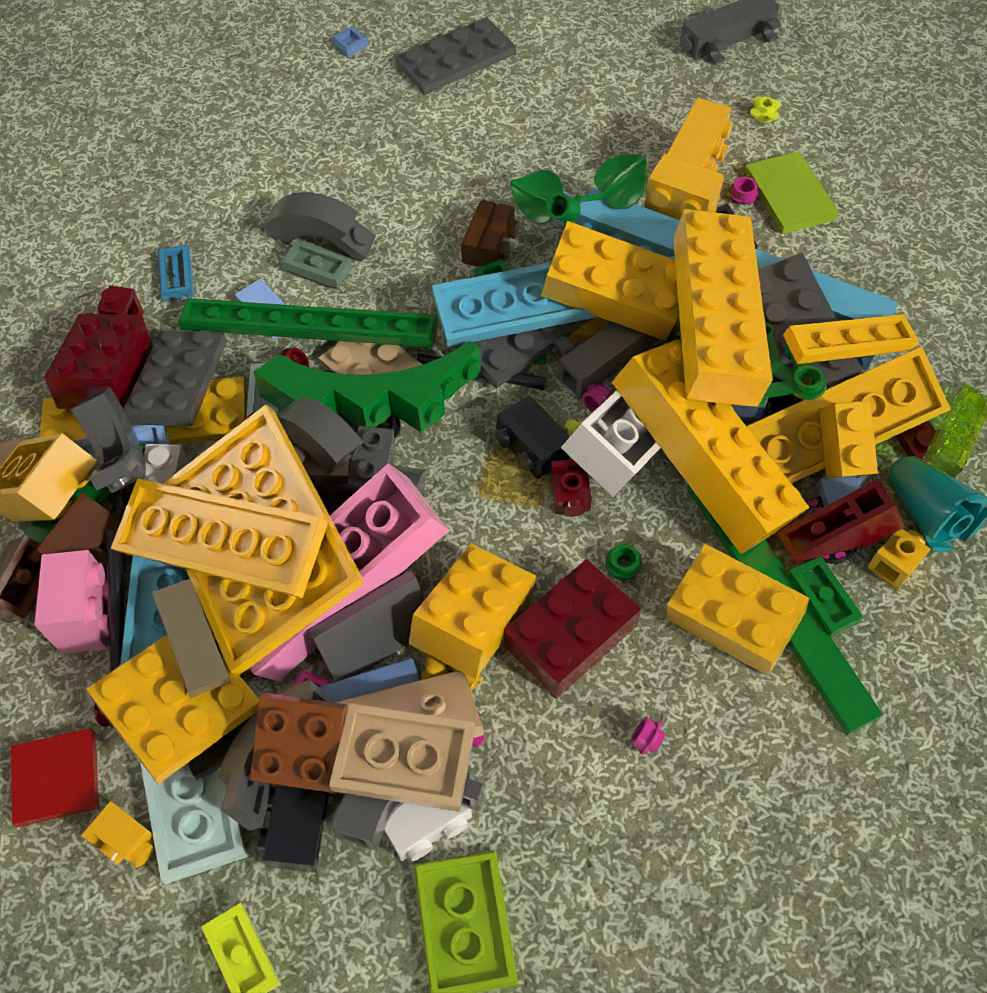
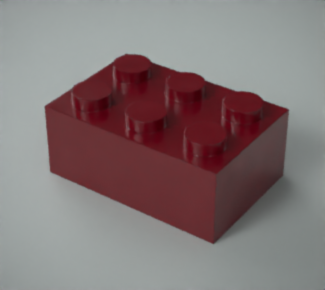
M86 313L78 315L44 376L57 409H72L79 402L108 387L111 388L124 409L153 347L143 315H128L125 313Z
M586 559L504 629V647L557 699L637 627L641 608Z

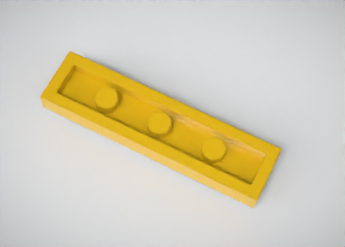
M904 314L789 326L783 334L797 364L912 351L919 344V340Z

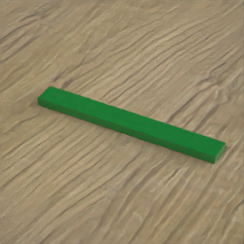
M194 298L186 299L178 321L181 330H207L210 332L430 348L434 346L439 323L438 316L431 314Z
M688 485V492L730 557L801 593L766 540L741 554ZM808 604L805 615L789 640L788 646L845 734L849 735L879 720L883 714Z

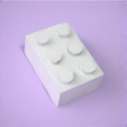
M616 390L580 424L561 448L614 497L661 447L618 390Z

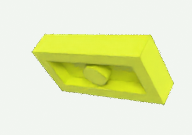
M239 903L201 926L231 993H268L281 985L243 904Z

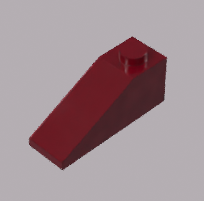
M876 479L778 531V534L793 562L796 563L872 545L905 528V525L894 502L879 479Z

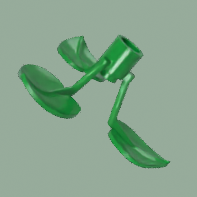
M624 154L607 160L599 167L594 176L596 187L602 191L594 195H576L572 197L565 194L560 177L549 170L535 171L524 177L510 181V186L518 207L529 220L543 224L548 223L554 218L564 222L565 227L567 221L573 222L578 218L581 202L601 200L605 197L608 205L614 209H627L635 205L645 190L647 160L644 156L638 154Z

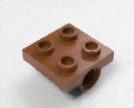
M263 693L259 696L250 781L334 793V791H331L329 784L345 723L347 704Z

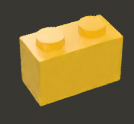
M871 401L839 403L820 408L826 479L877 474Z

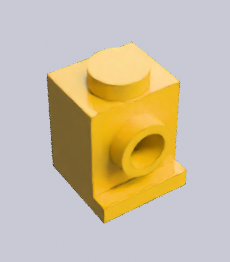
M901 529L895 532L882 548L877 551L867 568L898 590L931 549L925 545L926 541L920 533L914 530L905 531Z
M112 801L107 804L81 835L88 842L99 848L104 855L117 865L125 859L136 868H139L146 863L154 851L153 834Z

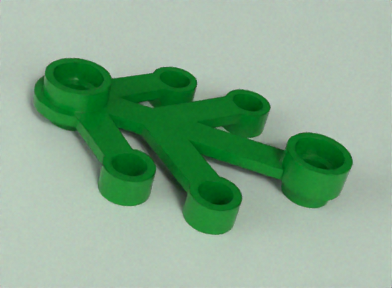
M765 322L772 377L783 381L769 385L758 407L763 406L767 398L789 394L804 400H813L821 397L826 391L827 380L823 372L818 367L809 365V363L797 364L786 340L784 341L783 355L785 358L792 360L794 369L782 364L774 340V327Z

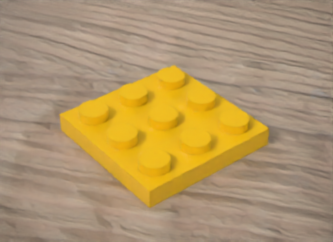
M167 635L86 689L89 696L158 785L256 713L259 704V698L237 672H230L221 653L220 656L230 683L190 698Z

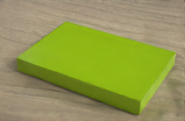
M799 151L746 164L744 173L747 177L757 182L758 196L781 234L837 220L839 211Z
M496 850L413 865L430 993H482L518 986Z

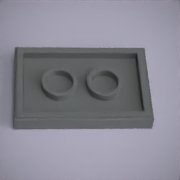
M410 570L308 630L334 682L361 674L409 644L413 614L424 601L418 581Z

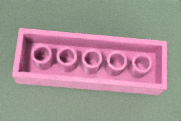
M391 464L385 465L330 515L365 584L250 667L254 675L279 682L316 649L308 632L309 629L394 580L449 531L411 480Z

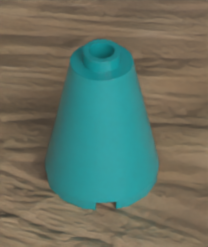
M915 456L902 457L890 467L888 480L932 551L942 553L954 549V547L948 544L949 542L959 537L964 542L967 541L987 520V497L984 494Z

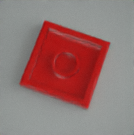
M92 728L11 746L12 825L18 828L100 809L96 734Z

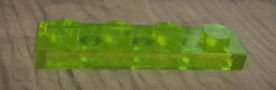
M964 383L953 397L949 405L951 410L945 413L924 455V458L929 460L934 468L947 473L953 478L964 469L987 418V397L967 383Z

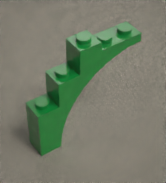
M468 341L450 354L427 364L402 371L381 374L347 375L320 371L300 365L280 354L253 373L260 397L279 410H283L296 399L305 397L324 404L337 415H341L357 427H376L393 414L422 433L445 415L444 401L452 397L467 382L475 379L481 372L480 346Z

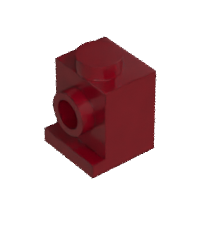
M109 285L101 293V299L98 304L99 314H144V310L133 288Z
M573 459L551 461L550 479L555 514L575 517L590 511L592 496L588 473Z

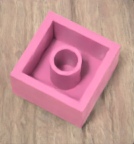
M89 550L42 554L34 626L61 654L105 650L108 646L107 574L104 571L103 565L96 561Z

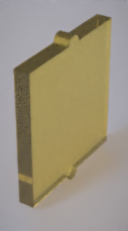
M493 447L488 466L483 469L485 477L479 496L539 509L544 488L549 486V481L547 480L548 472L538 479L530 470L525 471L522 469L513 451Z

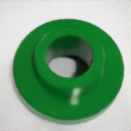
M621 544L608 552L605 565L609 574L614 578L630 580L640 573L642 558L634 547ZM624 559L630 563V566L621 567L617 562Z

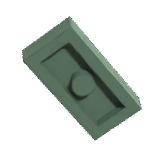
M299 240L295 241L281 261L283 270L336 289L340 287L352 269L350 258Z

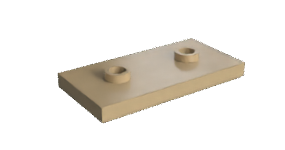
M460 671L335 702L347 704V710L349 703L471 721L475 722L473 738L484 735L483 725L466 676Z

